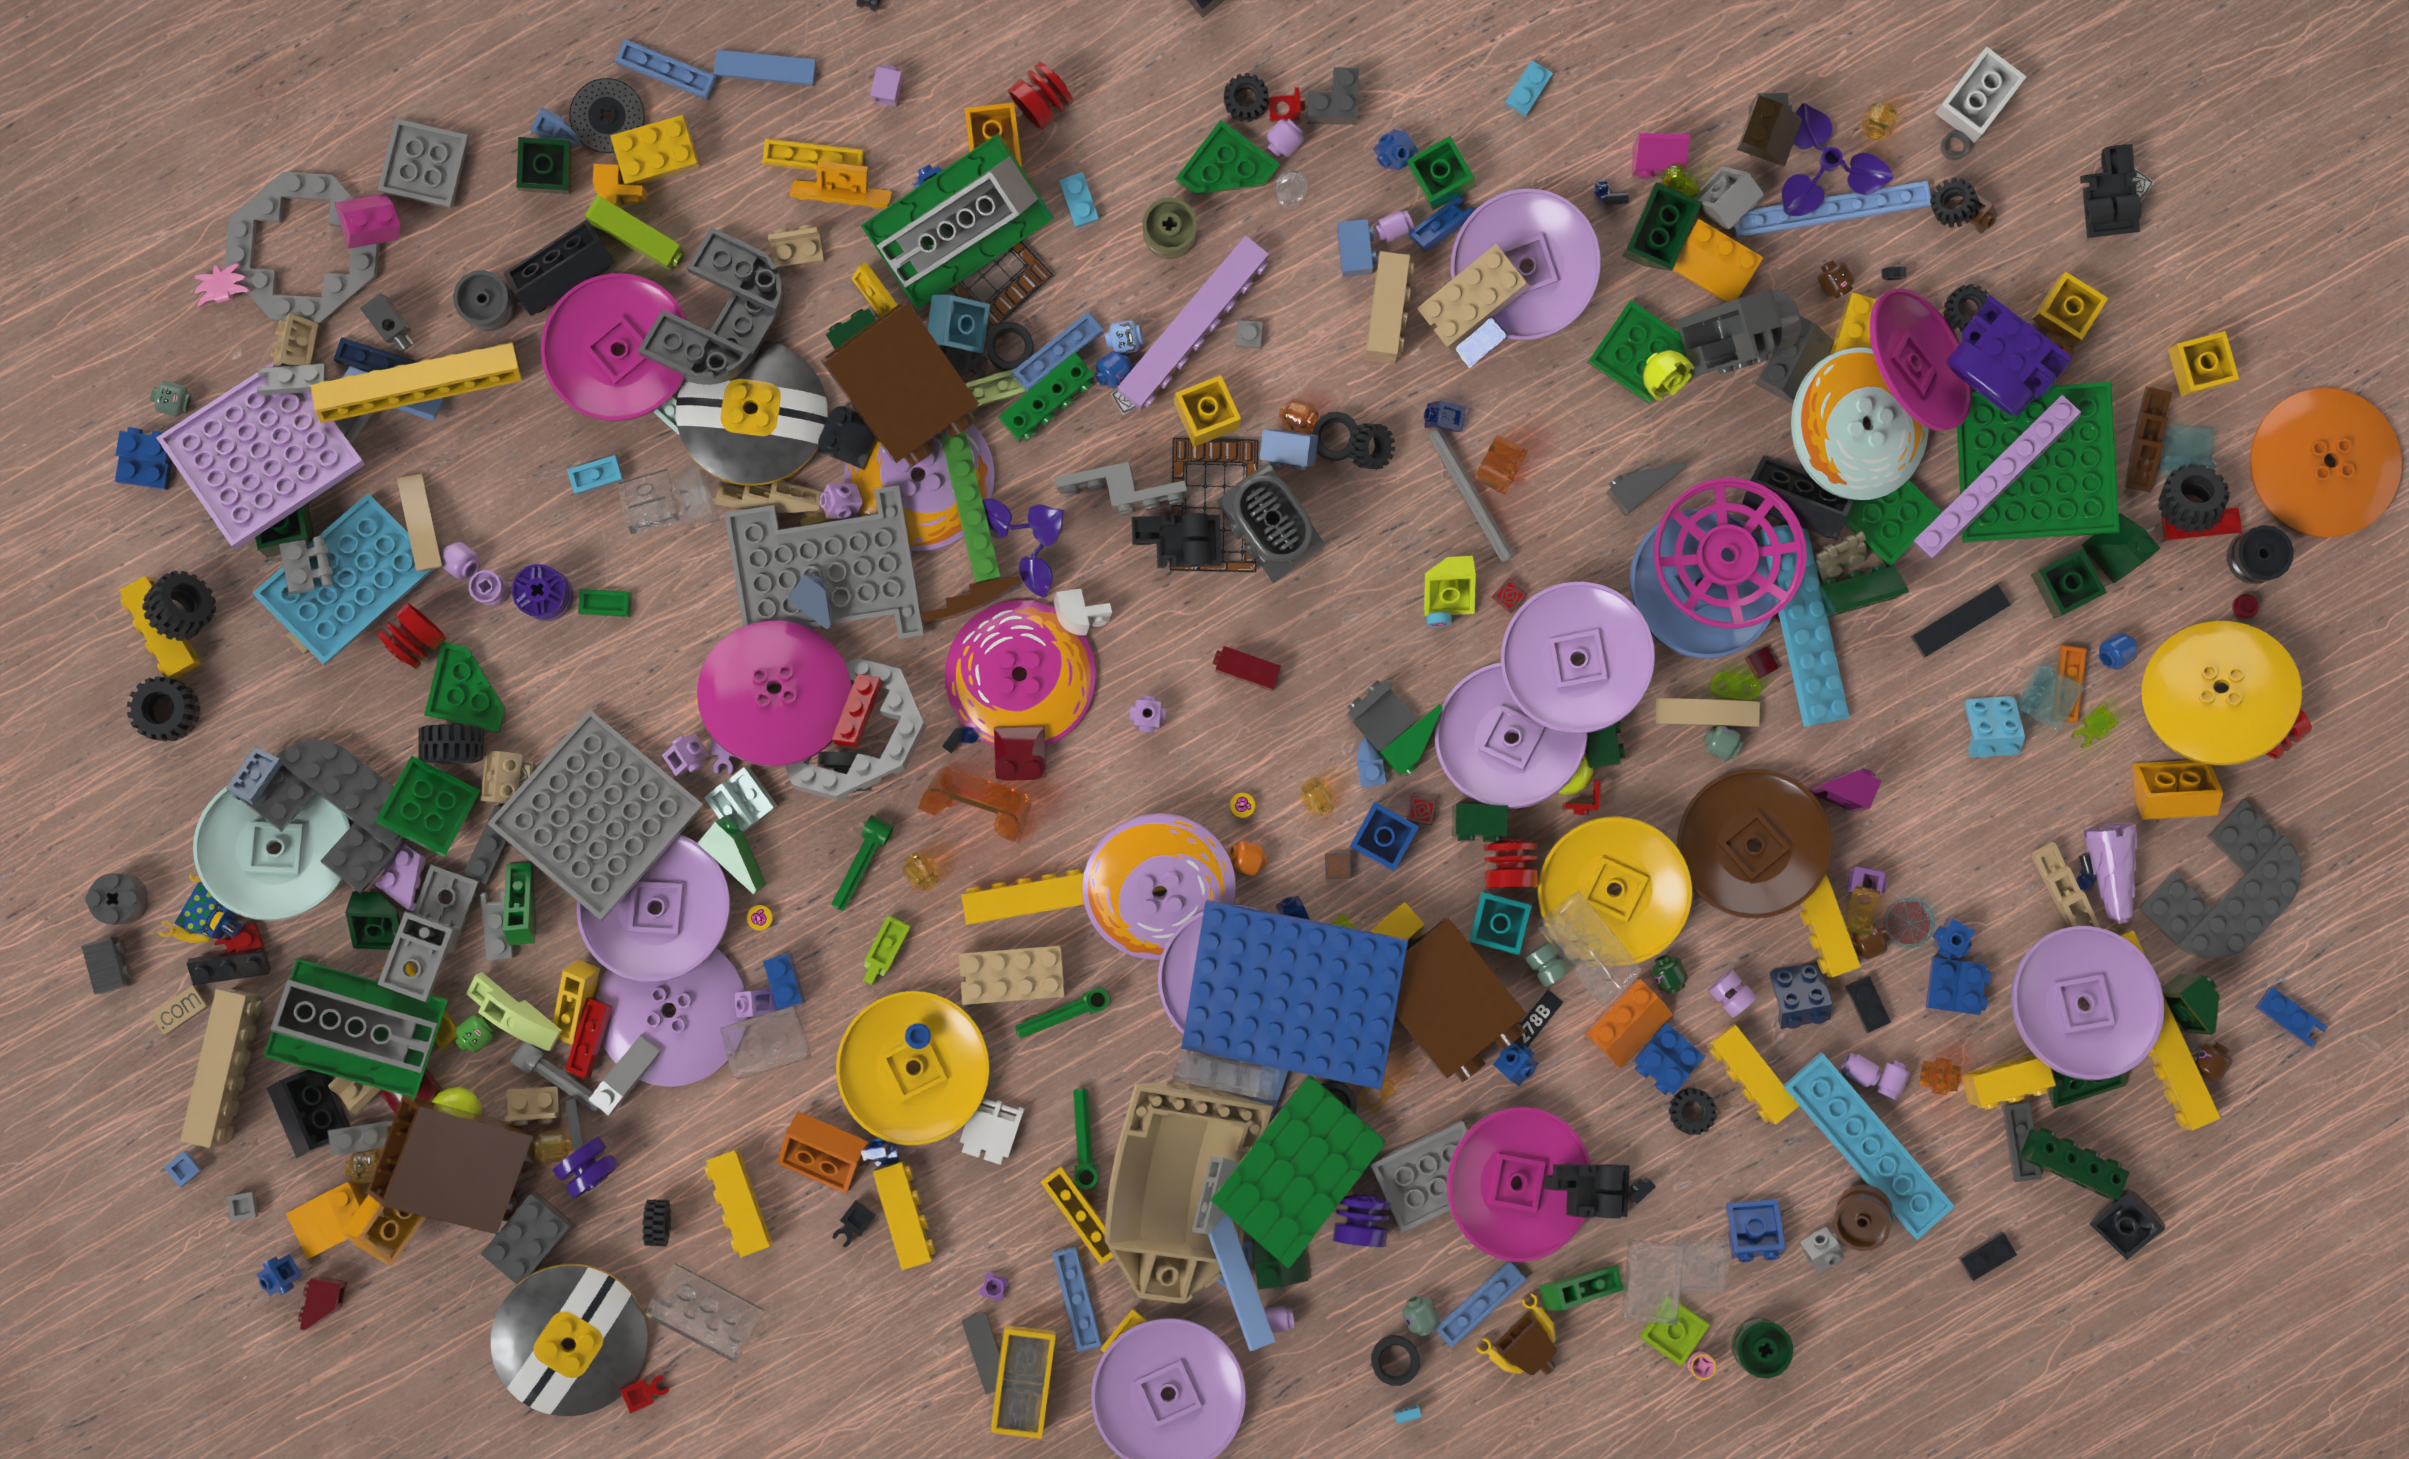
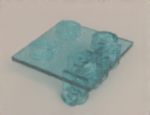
M2166 425L2162 439L2164 446L2161 453L2160 474L2170 475L2174 469L2178 470L2183 465L2188 467L2189 464H2195L2196 467L2205 465L2208 470L2211 468L2215 469L2216 459H2212L2214 429Z
M2038 664L2017 701V707L2019 711L2060 731L2085 686L2055 672L2054 669L2046 665Z

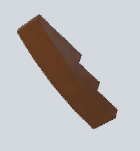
M2145 386L2129 457L2125 482L2126 488L2151 493L2164 446L2162 439L2168 421L2166 415L2173 393L2171 391Z
M1015 576L969 584L970 594L946 598L947 608L922 612L923 621L927 625L975 611L1001 598L1021 584L1020 577Z

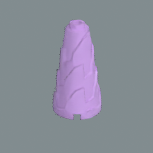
M2103 824L2099 831H2097V825L2084 829L2087 852L2090 853L2093 873L2097 877L2100 897L2104 900L2108 919H2113L2115 924L2127 923L2129 918L2133 916V898H2135L2136 824Z

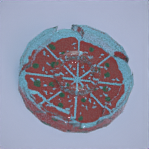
M1903 898L1896 900L1888 907L1884 914L1883 927H1885L1892 943L1900 947L1915 948L1922 946L1931 938L1935 927V918L1933 911L1925 902L1915 898Z

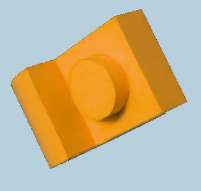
M594 164L593 186L599 196L621 208L622 200L630 205H637L639 201L646 202L647 191L643 186L623 185V177L619 165Z

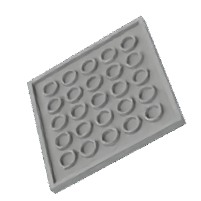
M589 710L487 824L603 922L702 810L704 805L594 712Z

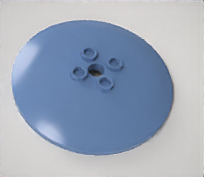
M1690 509L1681 512L1690 518L1701 509ZM1716 512L1704 516L1695 524L1705 533L1717 527ZM1727 513L1729 525L1743 528L1746 524L1741 519ZM1672 517L1668 521L1662 536L1661 557L1675 556L1676 540L1682 526ZM1659 523L1655 525L1639 544L1630 570L1632 602L1644 617L1651 635L1676 653L1701 659L1725 657L1744 649L1754 642L1766 629L1771 618L1751 627L1721 629L1695 621L1671 602L1663 591L1654 566L1653 546ZM1753 530L1751 535L1755 539L1757 546L1763 547L1762 538ZM1689 532L1683 544L1682 555L1697 554L1700 542ZM1723 549L1721 557L1724 561L1731 562L1734 560V553L1730 549ZM1759 557L1755 571L1767 579L1769 575L1766 557ZM1698 565L1684 566L1689 579L1694 585L1697 579L1702 580L1704 578ZM1676 566L1662 567L1664 577L1670 589L1684 604L1691 595V592L1682 582ZM1749 579L1736 585L1739 599L1751 595L1760 588ZM1712 583L1705 592L1706 595L1713 598L1728 600L1726 586ZM1766 592L1756 601L1740 606L1743 621L1764 614L1776 605L1775 597ZM1699 600L1692 609L1698 615L1711 620L1733 622L1730 608L1713 606Z

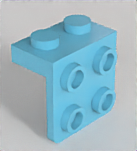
M2006 696L1967 699L1964 706L1972 734L1968 746L1969 757L1987 758L1990 756H2013L2020 754L2025 733L2015 698Z

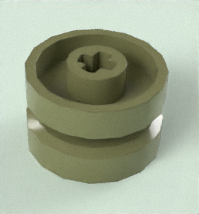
M1173 197L1162 198L1152 203L1145 211L1142 220L1143 236L1148 249L1152 253L1164 259H1178L1186 255L1193 248L1197 238V219L1194 211L1187 203ZM1172 227V230L1167 231L1166 228Z

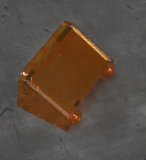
M944 767L936 772L921 798L918 810L935 816L937 813L942 812L945 807L951 808L953 801L957 800L996 813L994 827L997 834L1006 840L1019 844L1032 804L1030 797L1026 793L951 767Z

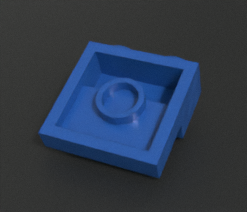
M128 427L127 432L119 431L115 454L119 457L115 482L162 490L168 489L172 460L156 438L164 432L152 431V435L143 434L142 429Z
M1932 957L1925 1008L1981 1015V1010H1986L1988 1002L1987 996L1983 995L1984 986H1988L1991 979V972L1987 970V965Z
M1665 1022L1632 1061L1637 1065L1634 1069L1645 1078L1650 1076L1656 1081L1654 1086L1664 1095L1668 1092L1674 1095L1690 1077L1689 1074L1705 1055Z
M1778 1199L1726 1204L1729 1225L1728 1237L1732 1259L1738 1258L1739 1262L1746 1263L1753 1261L1754 1257L1764 1256V1260L1771 1261L1779 1259V1255H1783L1786 1248Z

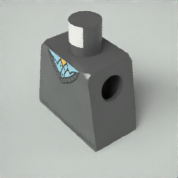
M380 293L360 307L361 311L385 342H394L401 352L414 344L406 334L411 328L388 296ZM394 322L395 327L390 331L389 324Z

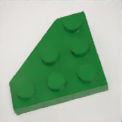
M1220 119L1177 175L1175 181L1194 195L1261 187L1268 183L1280 167V163Z
M443 642L424 715L464 725H476L483 729L500 733L506 707L472 652L467 647Z

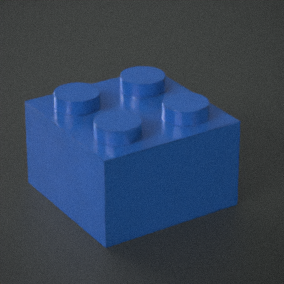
M1374 802L1349 848L1394 872L1419 826Z

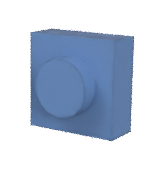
M183 1151L164 1167L179 1187H184L203 1171L188 1151Z

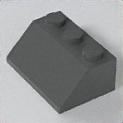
M1800 316L1801 331L1797 342L1786 350L1770 354L1769 360L1766 361L1755 382V385L1791 404L1794 403L1796 393L1805 376L1819 361L1826 357L1834 342L1817 324Z

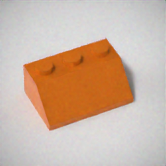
M1635 979L1594 1021L1584 1034L1621 1069L1673 1013L1641 979Z
M798 1111L786 1132L777 1164L847 1194L863 1158L868 1141Z

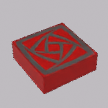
M1508 578L1494 593L1492 598L1508 613H1511L1526 597L1527 593Z
M1411 796L1407 820L1432 825L1437 800Z

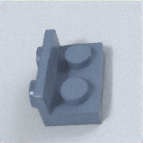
M255 747L246 756L238 772L231 777L226 789L235 799H243L254 805L283 762L279 758Z

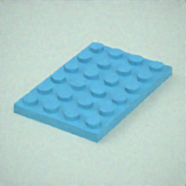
M369 493L319 535L324 537L325 545L329 549L327 557L329 566L333 569L334 575L331 577L333 586L322 587L321 579L315 580L314 591L289 595L284 567H282L252 593L324 666L331 662L435 570L416 571L408 532ZM314 541L307 545V549L315 547ZM317 558L310 559L311 570H317L319 568Z

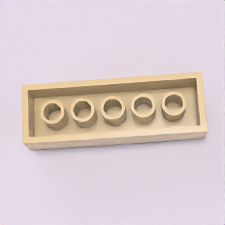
M236 989L215 990L181 1134V1142L212 1148L227 1145V1141H230L233 1134L232 1119L233 1116H236L239 1109L238 1093L243 1089L245 1077L243 1076L244 1068L249 1064L251 1052L249 1051L250 1042L254 1040L257 1032V1027L254 1025L256 1017L262 1011L261 995Z

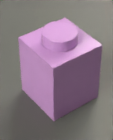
M884 65V68H876L870 93L873 102L897 107L903 83V76L898 71V68L890 65Z

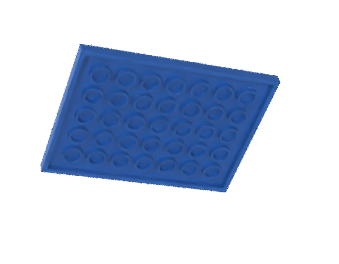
M1206 900L1181 1049L1381 1090L1409 939Z

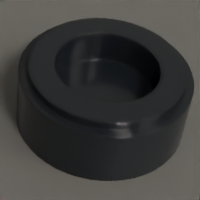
M1887 267L1881 269V278L1886 281L1903 280L1907 277L1906 267Z

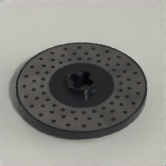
M600 78L590 81L578 90L571 102L569 119L572 130L583 145L598 153L613 154L615 151L610 135L644 126L645 110L639 95L628 84L617 79ZM604 110L607 112L613 111L611 114L612 121L601 120L604 117L602 114Z

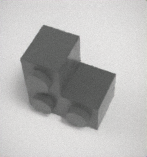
M1334 67L1332 92L1308 91L1307 124L1356 125L1358 118L1359 68Z

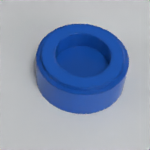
M912 1024L906 1030L905 1040L914 1049L924 1048L931 1041V1031L925 1024Z

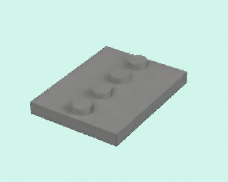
M1462 1119L1371 1161L1370 1165L1386 1200L1391 1203V1211L1402 1233L1450 1210L1447 1197V1175L1453 1153L1467 1132Z

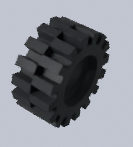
M1245 73V76L1238 74L1237 78H1231L1224 92V106H1226L1227 113L1230 112L1233 119L1237 117L1240 122H1243V120L1251 122L1253 118L1255 120L1259 119V115H1263L1268 106V88L1264 85V81L1262 79L1259 80L1255 74L1253 77L1250 76V73ZM1243 89L1253 91L1256 96L1255 102L1251 106L1240 105L1236 99L1239 91Z
M1951 178L1952 183H1948L1947 180L1943 181L1944 186L1942 187L1938 184L1936 186L1938 192L1933 191L1931 194L1933 197L1930 198L1931 208L1938 222L1940 221L1944 226L1948 223L1949 227L1954 228V223H1956L1958 227H1961L1962 221L1968 224L1970 222L1969 216L1975 218V211L1979 210V199L1974 187H1972L1970 182L1966 183L1962 178H1960L1959 183L1956 178ZM1961 196L1964 198V203L1956 209H1947L1945 207L1946 202L1952 197Z
M1974 284L1963 285L1948 296L1947 302L1944 304V308H1946L1944 316H1948L1946 321L1948 324L1950 322L1953 324V329L1959 328V332H1963L1973 318L1965 317L1961 314L1959 309L1961 301L1965 299L1974 301L1977 305V313L1986 304L1988 292L1986 290L1981 291V286L1973 287Z
M1363 423V425L1357 426V430L1352 431L1354 437H1349V442H1352V446H1348V450L1352 451L1349 457L1354 459L1353 463L1355 465H1358L1359 468L1377 470L1389 464L1387 459H1392L1394 456L1390 453L1395 451V447L1391 445V443H1395V439L1390 438L1393 433L1387 431L1388 427L1382 426V424ZM1373 437L1375 448L1372 455H1370L1369 442Z
M1689 1088L1683 1089L1680 1093L1674 1095L1675 1098L1670 1102L1669 1113L1671 1116L1670 1120L1677 1129L1689 1135H1700L1703 1132L1709 1131L1710 1127H1713L1715 1124L1714 1119H1717V1105L1714 1104V1099L1708 1093L1699 1089ZM1694 1101L1701 1105L1702 1116L1699 1120L1691 1122L1685 1118L1683 1110L1687 1103Z
M647 1199L644 1206L645 1211H643L644 1220L642 1222L644 1245L667 1246L668 1238L670 1237L669 1230H671L669 1200Z

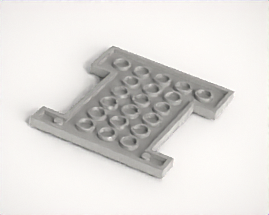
M900 485L874 489L878 514L779 530L775 505L724 513L743 627L763 621H786L807 628L821 626L787 600L804 575L812 576L815 574L826 582L824 587L829 592L833 624L895 614L899 639L924 635Z

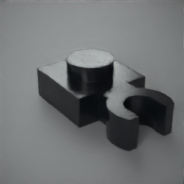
M946 347L945 356L959 376L968 377L969 370H973L979 376L986 375V371L979 370L977 364L981 361L988 362L987 357L978 356L975 359H971V351Z
M856 1199L840 1219L845 1224L844 1228L836 1230L832 1238L835 1240L839 1234H845L847 1241L843 1244V1247L846 1248L853 1240L852 1234L855 1232L861 1236L876 1214Z

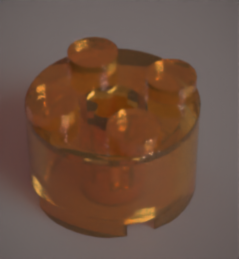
M1496 435L1474 479L1505 495L1529 450L1502 436Z

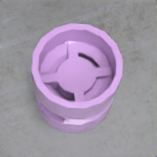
M481 570L471 577L469 592L475 600L485 605L498 606L507 599L509 586L507 581L500 575L489 570Z
M1733 969L1725 973L1708 989V992L1716 1001L1723 1002V1009L1732 1018L1746 1009L1757 997L1748 986L1741 985L1742 979ZM1733 987L1735 991L1728 996L1726 993Z

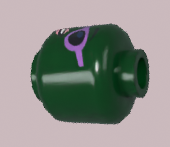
M1669 954L1655 959L1656 964L1652 966L1650 971L1657 988L1660 991L1667 992V994L1682 990L1685 987V982L1688 980V974L1681 959L1670 957Z

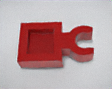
M256 923L242 927L240 933L236 937L231 936L230 940L219 939L214 942L215 946L225 944L227 947L225 953L234 952V950L237 952L265 947Z
M663 1375L655 1376L648 1385L643 1378L620 1389L630 1414L653 1404L652 1395L668 1393V1387L664 1389L656 1387V1383L664 1379Z

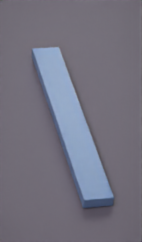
M1923 181L1881 188L1869 195L1849 193L1824 197L1818 209L1804 216L1786 215L1783 211V204L1751 209L1733 227L1734 238L1931 207L1929 182Z

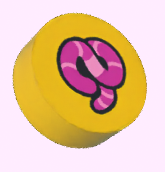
M1247 793L1236 794L1230 802L1231 812L1238 818L1249 817L1255 810L1253 797Z
M754 906L747 914V922L755 930H766L773 923V913L766 906Z

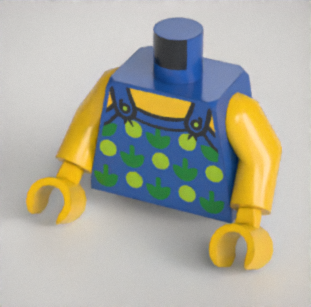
M189 873L190 879L193 882H197V885L174 923L177 927H173L169 921H161L162 924L169 925L170 929L166 933L157 931L162 937L173 935L174 938L189 943H207L213 938L221 939L225 932L232 937H236L242 929V924L233 919L236 913L225 908L214 899L201 882L199 876L196 877Z

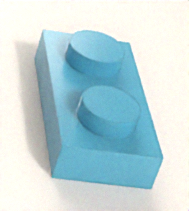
M1531 61L1505 101V105L1526 117L1553 73Z
M1083 172L1060 179L1059 182L1075 229L1099 221Z
M616 455L567 470L575 495L624 480Z

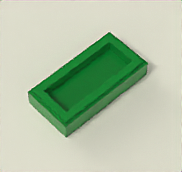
M580 589L578 614L630 618L632 593L627 591Z

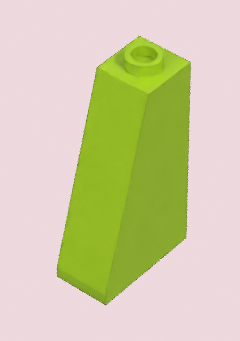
M596 195L585 214L586 219L595 229L671 272L674 267L680 265L684 257V250L680 244L603 197Z

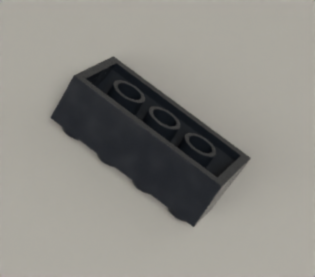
M586 219L504 274L516 297L530 316H533L536 313L543 312L548 305L557 299H561L576 285L590 279L599 272L606 271L615 260L594 227Z
M1764 455L1750 480L1765 486L1785 501L1796 515L1802 529L1814 531L1825 538L1838 540L1854 503L1852 499L1836 496L1823 489L1806 471ZM1746 491L1742 504L1756 511L1765 499L1758 494ZM1772 506L1767 513L1778 520L1786 521L1775 506Z

